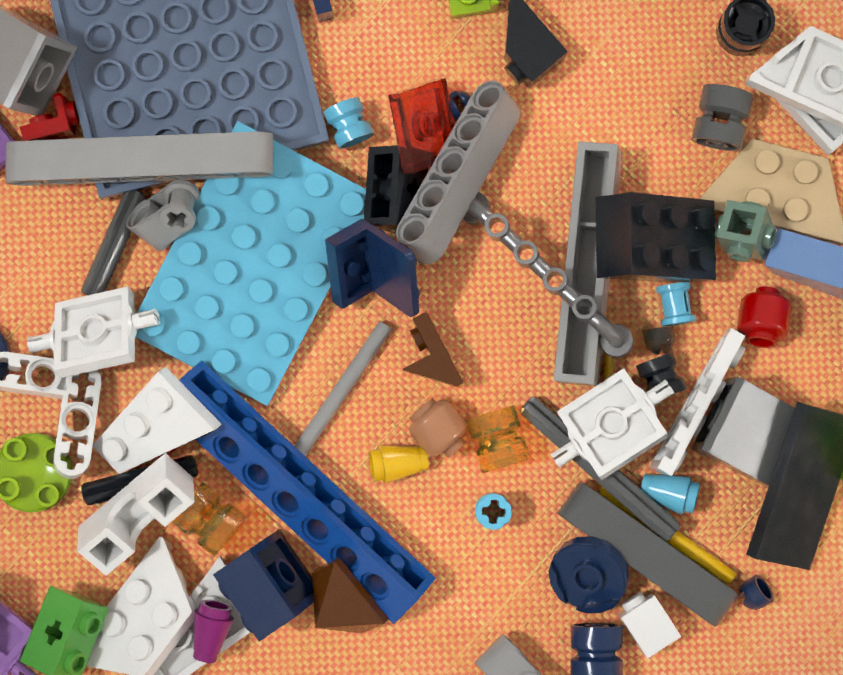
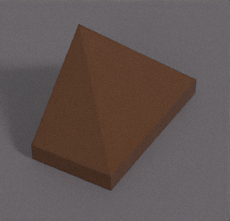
M340 558L316 568L312 573L315 628L362 634L385 624L389 619Z

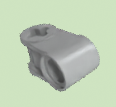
M186 180L170 182L149 199L140 202L133 209L126 222V227L157 251L165 249L172 241L194 227L196 216L193 208L195 201L200 198L199 189L195 184Z
M503 633L475 661V664L486 675H542Z

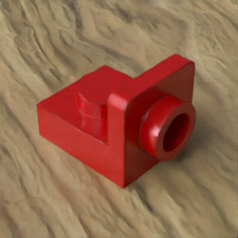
M62 93L53 94L58 117L53 118L52 114H42L30 118V124L20 126L23 141L77 137L74 125L80 122L74 101L68 102Z

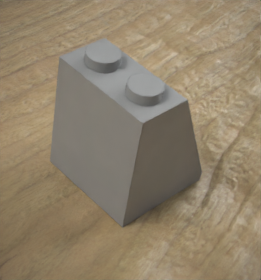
M0 5V104L11 110L35 116L42 115L53 98V94H55L78 47Z

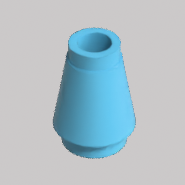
M644 474L641 489L657 504L680 515H683V512L693 514L700 483L691 481L692 477Z

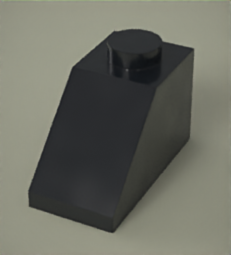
M509 0L504 60L507 65L504 69L515 83L520 85L524 82L530 89L566 58L568 51L524 0Z

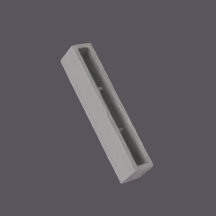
M578 141L565 273L569 283L580 294L591 296L595 300L598 310L606 317L610 279L597 278L595 197L619 194L623 152L618 144ZM563 299L561 303L553 381L564 384L597 386L600 382L603 352L600 342L601 334L588 322L579 321L574 315L572 307ZM582 303L578 308V313L587 315L592 311L593 306L590 303Z

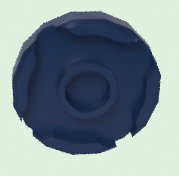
M576 537L564 542L555 552L548 571L550 585L557 597L566 605L569 602L571 605L576 606V610L583 613H602L614 608L624 596L630 579L628 564L620 551L609 542L595 537Z

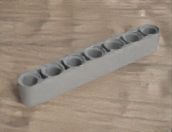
M268 132L32 140L5 143V183L9 185L34 186L252 178L273 175V134Z

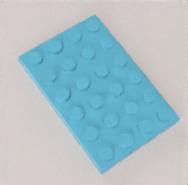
M239 121L236 122L232 132H258ZM273 140L272 176L207 179L199 193L200 198L194 203L193 211L196 216L194 227L175 239L137 313L156 308L160 316V325L138 329L136 338L192 367L203 361L230 387L268 406L331 287L325 239L358 220L364 219L366 189Z

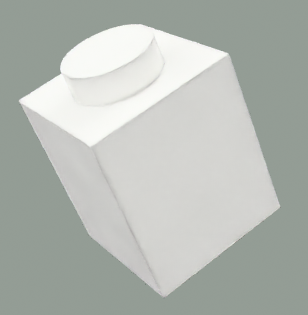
M639 592L621 604L624 610L617 615L645 657L650 658L681 637L655 595L649 593L644 597L643 593Z

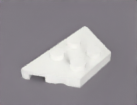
M809 26L790 44L753 72L746 79L745 85L843 129V40L813 26Z
M159 536L107 607L109 609L88 659L87 667L127 675H154L194 622L196 606L193 598L186 591V580L182 570L176 567L170 551L173 547L167 539Z

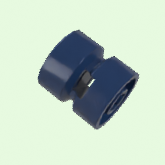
M610 623L571 624V648L576 650L578 655L571 658L570 675H623V660L615 655V652L623 644V626Z

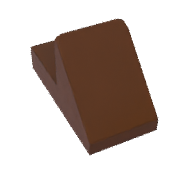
M427 311L413 318L415 328L409 330L419 351L427 348L430 355L403 368V371L453 387L463 384V380Z

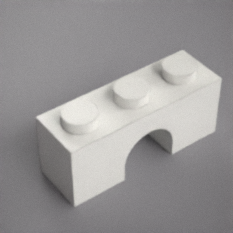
M166 453L163 454L78 526L77 552L104 575H108L135 552L136 540L148 523L156 519L165 527L195 502L193 477Z

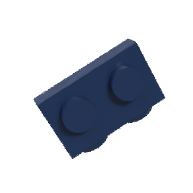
M363 218L325 239L332 302L344 309L369 293L375 292L409 317L419 313L420 293L417 287V260L409 247L403 246L388 236L382 229L376 228Z

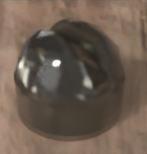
M674 326L642 330L647 349L655 355H659L661 349L667 354L675 345Z

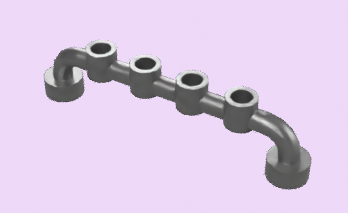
M478 192L475 199L471 201L463 220L470 225L483 224L492 240L502 242L514 253V257L521 267L530 268L543 280V284L550 294L559 295L572 307L573 313L579 321L588 322L601 334V346L607 355L613 358H622L628 355L634 343L629 329L623 325L610 322L598 310V306L591 296L580 294L569 283L566 273L560 268H552L540 256L536 245L531 241L522 240L511 230V225L507 218L499 213L494 214L490 209L487 198ZM502 222L505 224L504 229L500 233H493L491 231L495 223ZM525 249H532L534 251L533 256L529 260L520 259V254ZM553 276H561L563 278V282L559 287L549 286V281ZM582 303H590L593 306L589 314L582 315L578 313V308Z

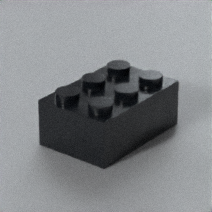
M636 192L595 197L597 278L667 283L716 280L714 200Z

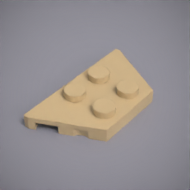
M751 139L699 198L714 200L715 212L720 214L724 213L727 200L741 203L744 201L754 202L767 208L772 223L776 225V228L843 245V221L829 158Z

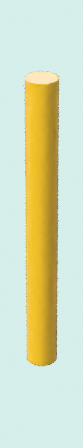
M604 487L600 488L598 494L653 532ZM678 531L671 539L665 541L726 585H729L737 572Z

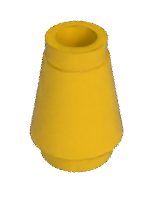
M378 445L376 450H369L368 453L373 482L382 481L383 484H387L423 470H428L429 468L427 454L421 447Z

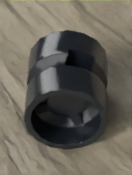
M733 0L723 12L716 25L715 34L719 45L724 51L733 56L743 57L756 52L774 30L775 15L773 8L766 0Z

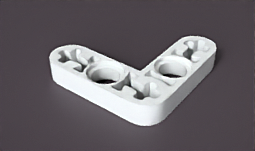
M0 352V362L8 363V369L11 371L21 372V364H28L25 372V385L18 384L20 375L7 374L6 380H0V391L62 399L53 458L54 468L60 476L67 479H76L82 476L87 471L91 460L101 389V375L99 371L95 370L85 373L88 374V381L94 382V386H87L84 402L93 401L92 406L83 402L68 403V398L77 399L78 384L72 383V379H78L80 374L59 378L53 371L54 358ZM47 367L55 375L54 382L47 387L37 386L31 378L32 372L36 368ZM73 411L84 412L89 419V425L82 431H73L66 424L67 415ZM62 436L72 440L87 439L86 445L81 442L78 443L76 455L77 458L83 459V463H77L74 470L67 469V462L60 460L61 456L65 457L68 455L71 442H63Z

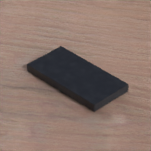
M797 401L746 555L757 560L810 570L843 472V414Z

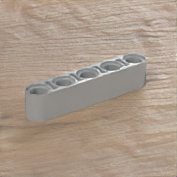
M497 81L484 82L473 92L396 229L398 242L403 246L409 247L414 253L416 260L421 264L428 265L434 263L444 254L465 217L471 201L475 199L519 120V106L501 83Z

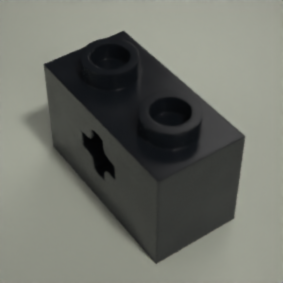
M402 145L369 147L364 220L383 231L396 233L398 224L428 173L429 153Z

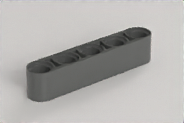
M579 481L557 512L558 515L587 536L609 542L620 551L630 567L714 627L718 626L739 596L731 588L581 481Z

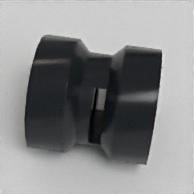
M673 352L636 365L639 376L647 380L646 384L648 387L645 392L657 386L663 380L668 382L674 393L687 389L683 378L678 376L673 369L677 364Z

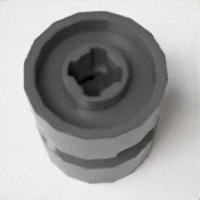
M705 84L702 88L698 106L703 115L695 120L691 140L694 143L713 149L741 151L746 133V127L742 124V120L749 117L753 94L732 86ZM715 118L728 120V124L714 122Z

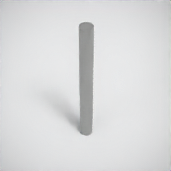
M378 322L295 443L294 447L305 457L393 330L385 323Z

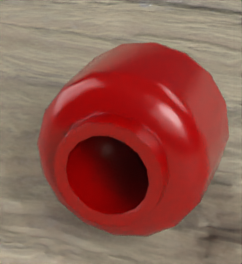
M767 286L758 287L756 292L745 295L740 302L737 329L739 333L745 335L746 343L758 348H772L777 346V342L787 338L792 308L790 301L781 296L778 289Z

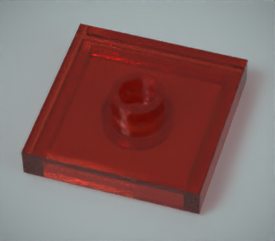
M446 78L433 79L388 95L404 174L416 173L431 167L455 126Z

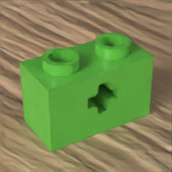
M50 586L20 662L45 675H82L109 608L77 592Z

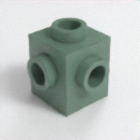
M727 200L724 213L719 216L716 224L715 237L729 258L740 262H750L751 258L763 261L766 248L771 249L773 247L776 237V225H773L766 207L749 201L741 203Z

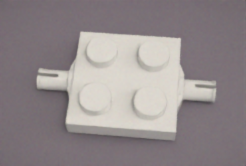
M127 286L55 303L54 322L50 332L28 337L27 340L29 342H27L31 353L52 349L54 353L53 371L59 378L135 362V337L138 329L160 325V316L156 308L135 313L134 293Z
M623 368L557 411L567 427L570 442L551 453V456L558 467L561 468V466L580 455L591 464L599 478L603 480L669 437L657 418L654 406L675 394L668 382L663 380V382L645 393L643 389L633 383Z

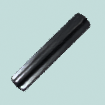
M192 455L173 459L193 478L198 476L197 463ZM149 466L84 483L81 485L84 502L87 505H94L109 501Z

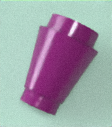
M202 600L199 608L194 610V659L205 663H215L217 661V656L234 620V617L231 615L232 607L230 605L215 600Z

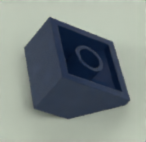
M279 529L213 574L218 581V586L223 596L231 600L241 615L243 625L249 632L255 635L259 642L314 603L312 576Z

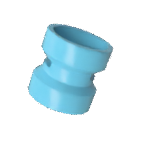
M359 97L341 101L323 112L328 124L337 130L334 139L338 149L354 146L374 135L370 122L362 120L364 108Z

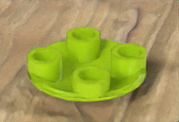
M27 433L11 438L4 443L0 449V498L7 505L23 512H41L53 507L65 496L72 479L60 476L54 468L55 439L43 434ZM69 455L61 456L60 460L67 462V469L72 470Z

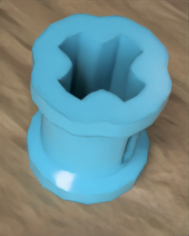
M679 282L656 287L657 294L661 295L664 319L661 320L662 327L697 321L696 315L691 313L688 290L691 288L690 282Z
M487 493L477 501L475 516L478 522L485 528L491 530L500 529L510 521L512 515L511 506L502 495ZM491 500H497L498 507L504 509L503 516H497L495 522H489V517L482 513V508L490 506Z

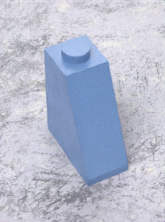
M778 228L773 247L771 249L766 248L764 260H766L765 266L775 275L843 300V247Z

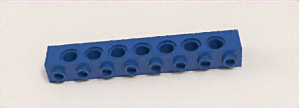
M200 361L181 377L179 381L222 425L195 440L327 563L340 558L387 615L388 620L394 624L419 600L436 578L203 361Z

